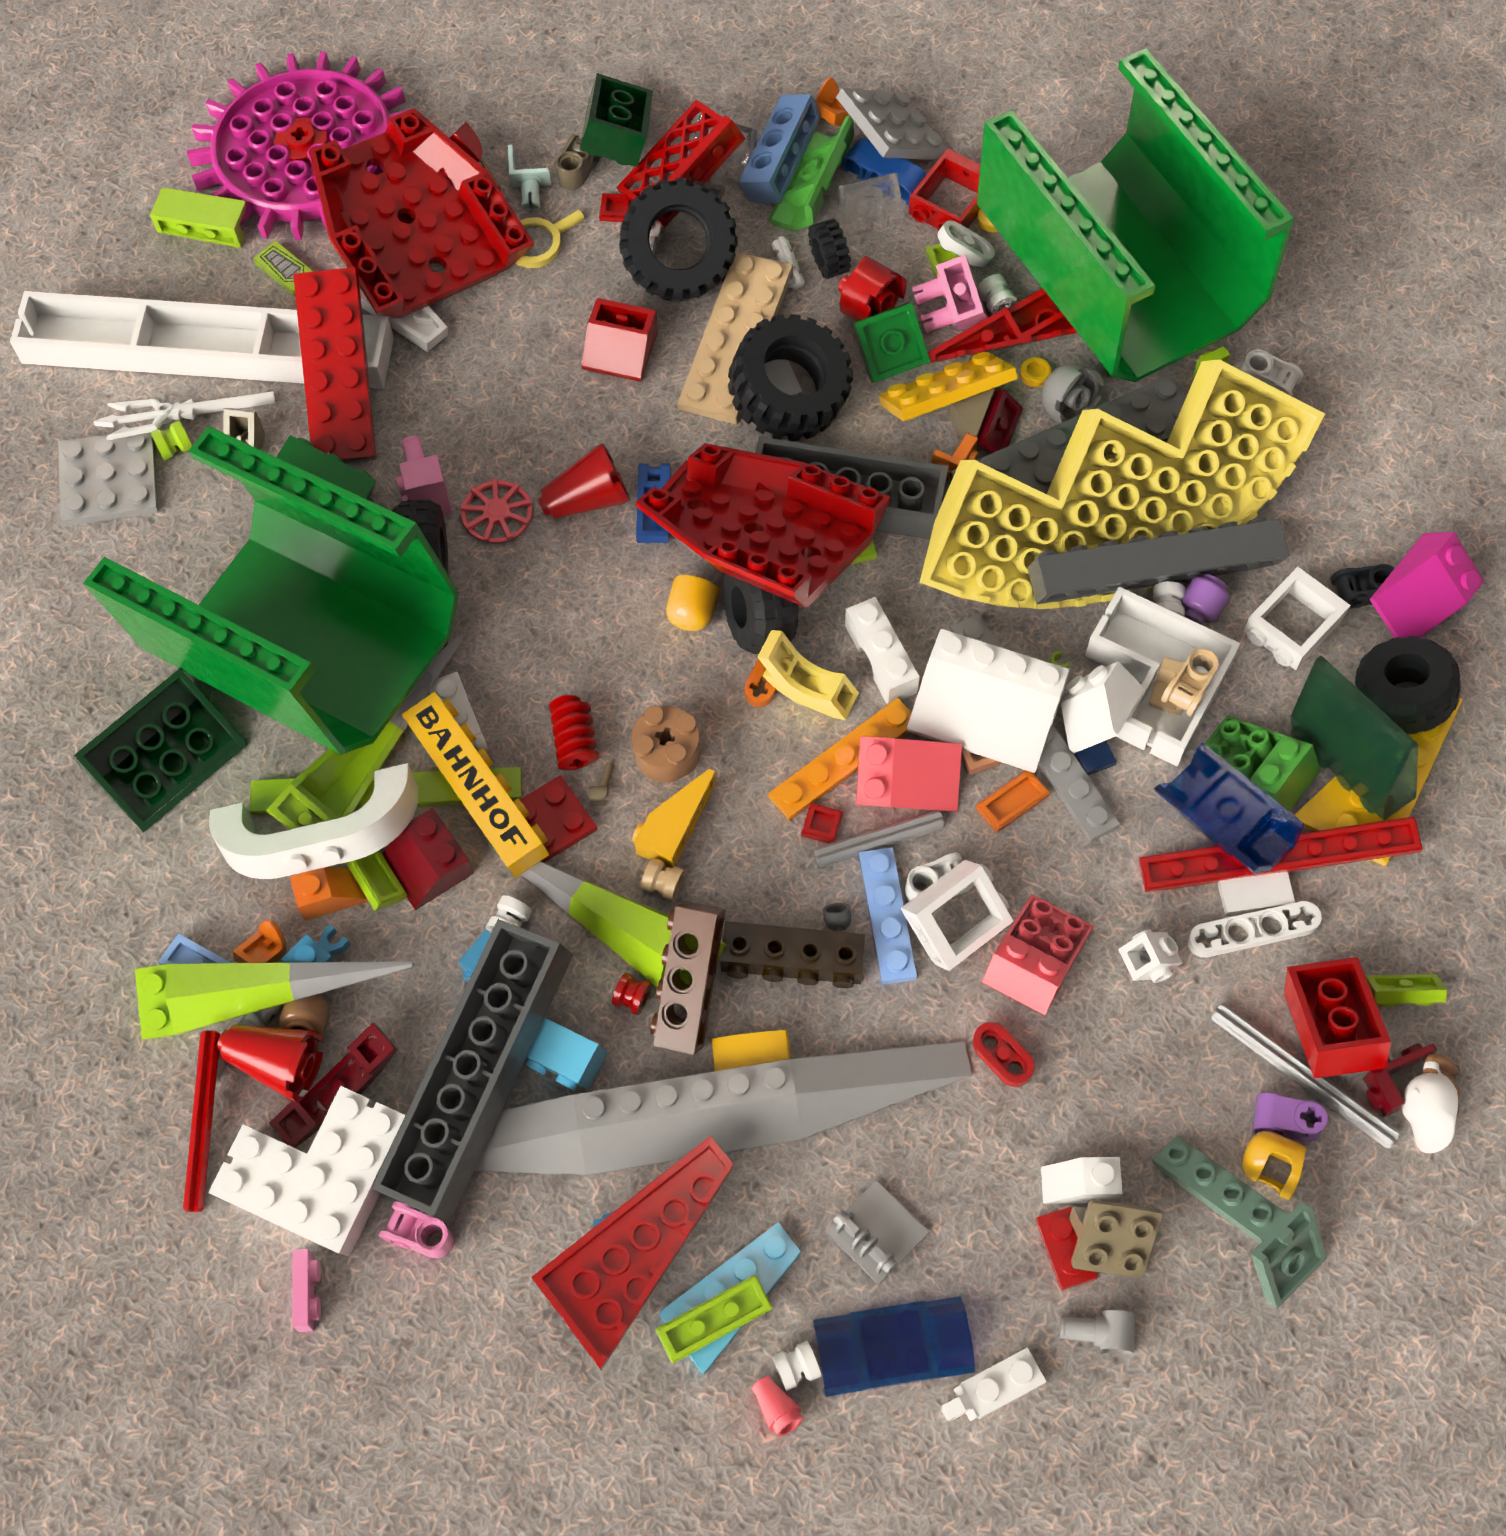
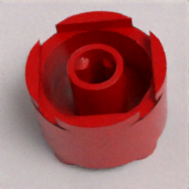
M864 256L850 276L845 275L839 282L838 291L841 293L840 311L849 318L859 321L895 308L899 297L904 300L907 289L906 279L878 261Z

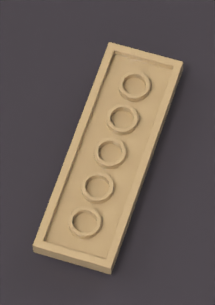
M735 252L733 264L726 274L677 403V407L680 410L733 424L738 423L742 410L737 411L732 403L735 395L731 396L729 394L728 383L730 379L728 373L732 360L750 328H755L756 324L763 319L771 321L773 316L778 315L793 274L792 264Z

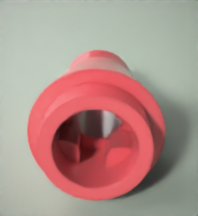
M770 1376L761 1378L752 1386L751 1390L757 1398L770 1431H775L778 1437L790 1433L803 1421V1417L800 1414L801 1407Z

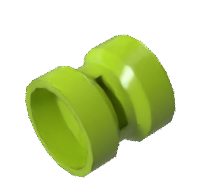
M180 420L171 423L167 430L157 429L150 432L164 461L173 458L177 451L187 452L192 447Z

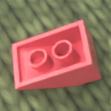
M860 736L856 805L958 812L962 744Z

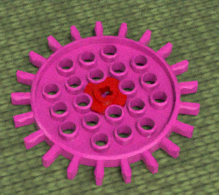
M320 51L315 69L300 70L299 64L292 53L287 54L286 65L288 72L270 77L268 70L261 62L255 64L260 82L248 89H245L233 78L229 79L227 82L235 99L228 106L210 99L205 102L209 114L219 119L216 126L193 124L191 127L196 140L211 142V147L187 150V156L192 166L213 164V168L191 175L197 191L221 184L222 187L210 195L245 201L246 209L240 221V226L251 214L260 216L258 228L262 238L268 239L276 221L290 222L295 240H302L303 224L305 221L322 219L323 225L326 228L309 150L335 139L342 149L386 132L390 117L408 111L388 114L389 110L406 102L402 88L399 86L379 96L376 92L387 83L384 71L378 68L362 82L356 78L361 69L357 57L354 56L350 58L342 72L330 70V62L326 52ZM371 165L367 167L370 173L375 175L382 173L378 166Z

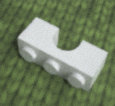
M873 597L847 608L845 627L859 652L864 650L873 669V679L887 705L896 698L902 700L917 694L919 675L877 598Z

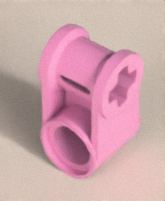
M394 1201L392 1205L394 1212L386 1229L381 1230L378 1235L381 1239L432 1258L444 1257L451 1251L454 1244L453 1234L443 1221L422 1213L407 1204ZM432 1232H443L442 1240L437 1245L427 1246V1238Z

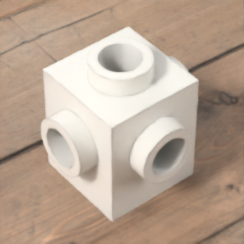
M1151 929L1144 930L1133 936L1132 941L1118 949L1133 981L1152 980L1153 983L1162 982L1173 975L1171 970L1182 964L1178 955V946L1167 932H1152Z

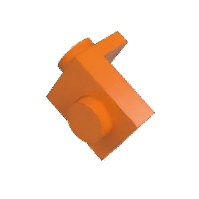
M966 433L953 456L936 449L932 454L931 463L948 466L947 480L950 479L951 471L957 469L960 460H978L980 454L976 451L978 438Z

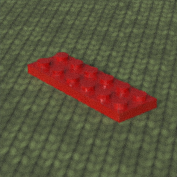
M350 267L295 273L293 277L310 442L314 445V448L326 454L332 453L342 461L377 457L358 269Z

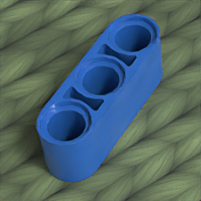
M864 138L856 141L845 157L842 158L841 167L845 172L850 171L857 175L856 178L869 185L875 184L882 188V192L894 198L899 197L907 201V205H909L910 195L927 175L922 168L904 158H883L871 141Z

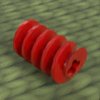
M562 695L553 699L548 706L551 713V724L553 725L552 732L555 737L554 745L557 749L556 758L559 761L557 764L558 769L577 770L597 761L599 754L594 750L597 747V741L592 738L595 735V729L590 726L593 723V717L589 715L591 704L582 702L578 696Z

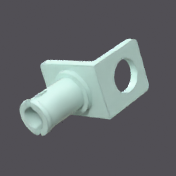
M508 145L512 188L521 187V208L524 211H529L530 200H532L533 210H539L541 208L539 187L551 185L549 168L516 170L513 145Z

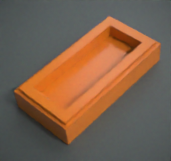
M1025 770L979 802L975 808L993 830L998 833L1048 798L1050 792L1033 772Z

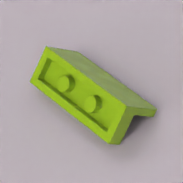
M161 188L150 213L158 233L242 248L245 241V236L240 226V221L246 209L245 201Z

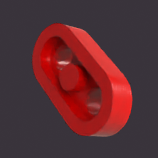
M993 1022L984 1023L979 1026L974 1033L972 1041L973 1049L978 1057L1006 1085L1021 1087L1027 1084L1033 1075L1035 1067L1031 1055L1003 1026ZM992 1038L996 1041L997 1046L992 1049L987 1048L984 1045V1040ZM1011 1064H1018L1022 1072L1018 1075L1012 1074L1009 1071V1066Z

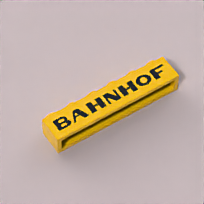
M433 692L401 714L515 878L549 855L543 845L548 839L537 824L530 827L525 820L530 815L519 798L512 801L507 793L512 788L501 773L494 776L489 767L494 765L493 761L483 748L477 751L472 745L476 737L466 723L461 726L458 725L454 718L459 713L448 698L442 702L436 692Z

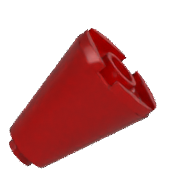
M604 443L594 447L541 489L542 497L538 498V502L546 516L551 514L556 519L621 505L630 501L620 473L617 472L613 464L614 461Z
M232 1025L229 1030L225 1029L222 1032L217 1047L221 1051V1058L288 1100L300 1102L303 1097L299 1096L302 1089L310 1091L319 1072L323 1052L317 1051L318 1042L324 1043V1037L322 1033L314 1030Z

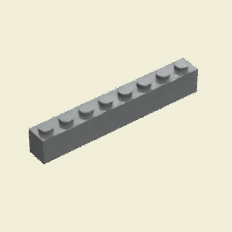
M1259 517L1248 521L1247 524L1237 525V522L1233 521L1218 526L1217 529L1208 530L1207 526H1201L1189 530L1186 534L1178 535L1177 531H1169L1159 535L1158 538L1148 539L1147 536H1138L1130 539L1128 543L1122 544L1112 540L1099 544L1097 548L1087 549L1086 545H1080L1059 554L1056 553V550H1048L1037 554V558L1027 568L1036 604L1038 605L1116 592L1118 587L1130 590L1155 586L1160 582L1166 581L1180 582L1192 580L1195 577H1203L1205 574L1216 576L1274 566L1281 563L1290 554L1280 519L1267 521L1266 517Z

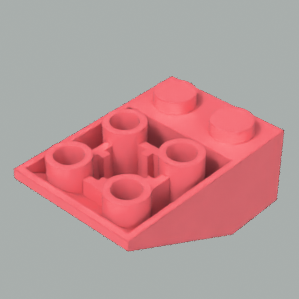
M1031 894L994 952L982 983L1046 1015L1094 926Z

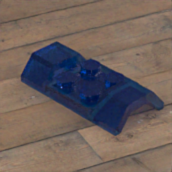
M1203 742L1197 747L1191 764L1172 782L1158 784L1154 788L1157 794L1180 812V815L1254 874L1267 872L1275 867L1295 847L1305 827L1301 820Z
M961 1296L851 1312L847 1315L813 1320L825 1397L975 1373L973 1344L967 1313Z

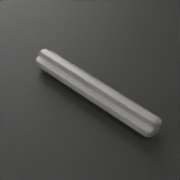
M939 810L928 812L816 847L814 849V858L819 867H824L859 856V852L878 850L942 830L945 825L944 818Z

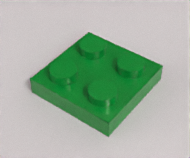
M912 302L852 323L866 370L872 383L930 363Z

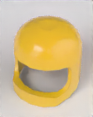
M691 575L676 576L673 580L666 605L668 620L677 628L685 631H700L704 629L713 617L720 592L719 587L700 577Z
M1271 1131L1258 1132L1248 1142L1242 1159L1243 1171L1252 1181H1261L1271 1185L1278 1191V1196L1289 1200L1293 1196L1301 1176L1306 1146ZM1270 1155L1291 1164V1172L1285 1184L1261 1175Z

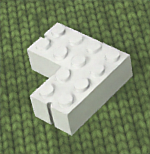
M1118 587L1105 611V615L1102 616L1090 637L1085 656L1105 666L1119 661L1145 688L1117 738L1142 750L1148 745L1152 747L1150 754L1178 767L1230 669L1241 643ZM1197 649H1208L1216 654L1219 661L1216 674L1201 704L1192 717L1186 715L1187 711L1184 709L1180 716L1149 706L1152 691L1164 657L1185 663L1189 655ZM1196 666V671L1200 673L1208 672L1204 667Z
M340 1086L308 1153H304L248 1126L242 1125L228 1153L229 1156L233 1157L231 1164L223 1162L208 1193L338 1254L349 1257L380 1196V1192L371 1188L405 1115Z

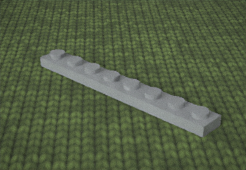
M979 613L952 626L950 632L1001 647ZM1052 724L1038 765L1091 843L1118 829L1120 823L1074 754L1069 750L1068 745L1054 724Z

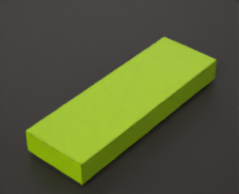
M755 1274L655 1328V1331L671 1363L674 1364L772 1310L773 1307Z

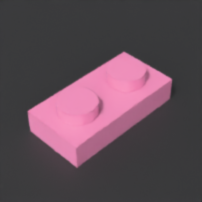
M308 1249L293 1250L292 1326L298 1332L314 1331V1321L321 1318L320 1298L314 1297V1283L321 1280V1266L319 1259L314 1260V1255Z

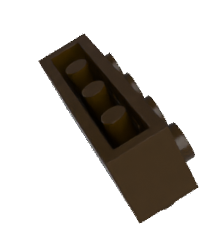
M725 921L722 942L726 946L721 954L720 965L721 971L727 972L729 977L744 979L748 977V974L762 975L764 980L770 982H780L783 980V977L796 978L797 982L803 985H816L818 981L832 982L833 986L843 989L852 988L854 984L861 985L865 934Z

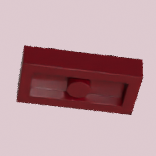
M1005 389L995 391L977 437V443L989 454L1009 446L1023 407Z

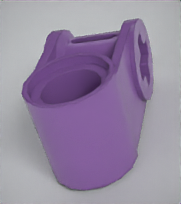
M1260 1093L1256 1096L1253 1132L1255 1134L1262 1131H1271L1291 1140L1312 1142L1321 1135V1131L1327 1125V1112L1319 1103L1288 1098L1276 1093ZM1304 1116L1310 1117V1123L1314 1124L1312 1128L1307 1127V1122L1303 1119Z

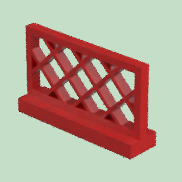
M695 100L642 158L638 166L634 167L616 188L621 194L633 201L645 188L650 186L649 180L651 177L660 175L659 181L665 180L668 177V172L672 171L674 172L668 177V181H675L676 178H686L687 182L694 183L696 180L705 184L746 138L732 119L726 115L724 117L720 116L698 100ZM701 112L702 121L691 124L694 117ZM714 127V128L708 133V128ZM700 131V138L689 141L690 133ZM682 136L680 144L671 146L675 138ZM694 149V150L688 155V150ZM680 153V160L669 163L670 155ZM662 158L660 166L651 168L655 160ZM642 180L641 188L629 190L635 182ZM680 211L666 213L656 221L665 228Z

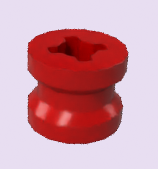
M625 972L615 988L612 1005L628 1007L631 1013L640 1015L651 993L652 983L646 980L639 982L634 979L632 974Z

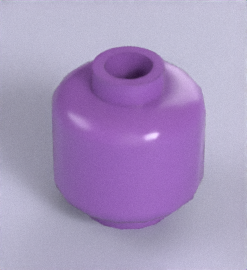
M1209 574L1193 578L1181 600L1182 606L1186 611L1185 617L1200 625L1203 621L1215 622L1230 599L1226 591L1227 585L1217 577Z

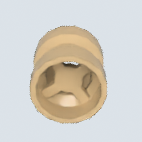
M652 858L645 869L641 881V890L649 893L658 891L662 894L663 898L674 902L683 885L686 870L677 866L666 868L664 861Z

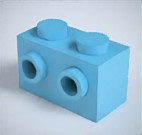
M544 1018L526 1057L528 1061L525 1066L543 1076L547 1070L558 1075L555 1081L574 1091L576 1086H579L588 1091L608 1052L598 1043Z

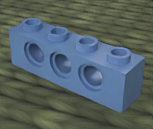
M811 94L780 96L739 181L742 190L750 202L781 203L821 118V113Z

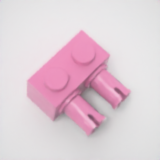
M966 255L936 265L938 271L936 279L912 286L918 306L940 296H944L948 302L946 307L921 315L927 334L951 324L957 326L959 331L964 330L988 318Z
M417 436L406 437L402 440L406 462L399 463L402 476L396 477L402 501L432 500L441 506L443 515L452 514L438 456L425 457L420 438Z

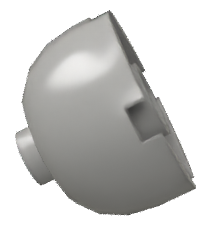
M1078 363L1064 364L1055 369L1045 380L1042 390V404L1047 415L1060 424L1074 418L1061 414L1066 406L1075 411H1081V413L1082 410H1091L1098 407L1102 397L1097 395L1099 386L1103 387V379L1100 373Z

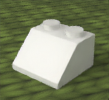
M1119 661L1106 667L1100 665L1084 677L1081 675L1075 677L1067 685L1066 690L1068 692L1061 702L1069 750L1074 754L1117 736L1144 692L1145 688Z

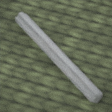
M1220 1004L1214 1011L1211 1018L1215 1023L1382 1146L1389 1149L1398 1140L1400 1132L1326 1077L1314 1079L1310 1066L1227 1004Z

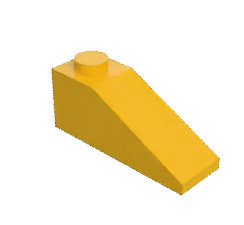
M706 770L650 812L644 824L639 823L632 838L637 855L649 860L656 858L664 861L666 867L672 868L676 866L716 785L714 770Z

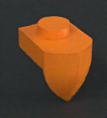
M828 77L819 89L815 103L821 113V118L825 119L832 126H841L845 117L849 116V113L836 98L839 93L836 81L832 77Z
M265 920L259 925V931L232 952L233 958L237 963H278L287 954V948L283 932L279 926L272 920Z

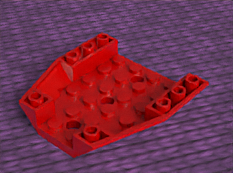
M415 108L390 117L386 132L342 149L335 139L309 150L329 240L346 267H356L358 269L360 289L377 315L402 318L484 282L507 270L535 244L489 172ZM371 165L378 166L382 173L375 175L370 173L367 167ZM400 214H407L414 221L406 224L401 222L398 216ZM439 263L445 268V271L442 273L434 272L430 269L429 265Z
M704 443L688 457L687 476L680 485L670 493L653 486L636 501L635 506L717 570L807 608L870 545L890 502V496L882 494L874 488L852 482L844 476H837L822 470L813 464Z

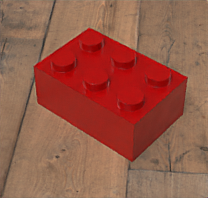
M1358 957L1287 967L1284 996L1313 1078L1385 1069L1391 1040Z

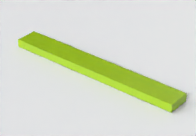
M521 767L489 768L494 776L501 773L512 790L507 794L512 801L517 798L522 799ZM441 771L412 772L418 785L417 807L463 804ZM295 778L251 780V815H269L266 809ZM374 779L354 810H359L372 796Z

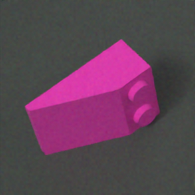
M1454 532L1423 533L1369 600L1394 638L1409 636L1420 638L1466 605L1484 583V580Z

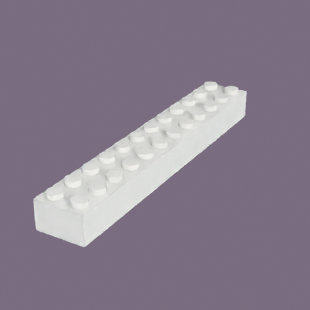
M24 291L18 311L20 319H16L10 343L22 364L304 383L297 310ZM363 315L370 388L384 389L394 341L388 316Z

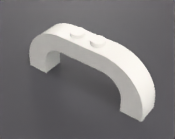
M408 763L375 771L372 796L363 807L345 817L274 834L259 835L255 834V824L242 802L210 810L209 828L225 860L238 873L258 879L290 876L357 860L387 846L405 830L412 820L418 805V785Z

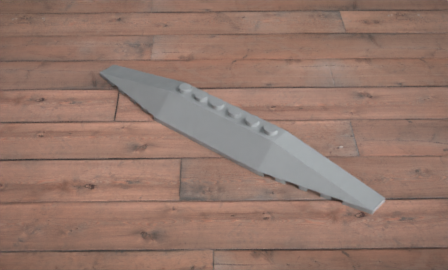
M965 1041L788 1059L573 1094L502 1110L474 1172L592 1175L677 1161L709 1136L714 1139L724 1153L803 1140L816 1133L835 1128L848 1121L864 1115L867 1116L880 1109L896 1103L899 1104L928 1091L931 1092L971 1077L972 1072Z

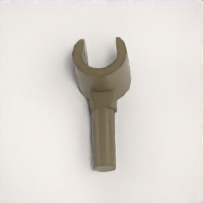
M610 762L605 764L600 786L589 787V799L595 800L590 801V806H605L608 803V800L601 799L609 796L608 786L614 766Z

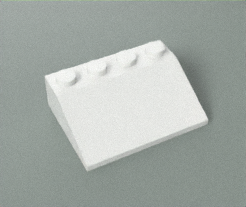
M940 629L906 732L937 742L962 744L963 750L1035 773L1065 690L1070 669Z

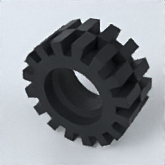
M833 218L811 225L808 228L809 245L812 247L811 253L815 257V262L823 278L828 279L849 272L851 269V257L848 253L850 251L849 247L846 246L847 240L846 237H843V230L839 227L838 221Z

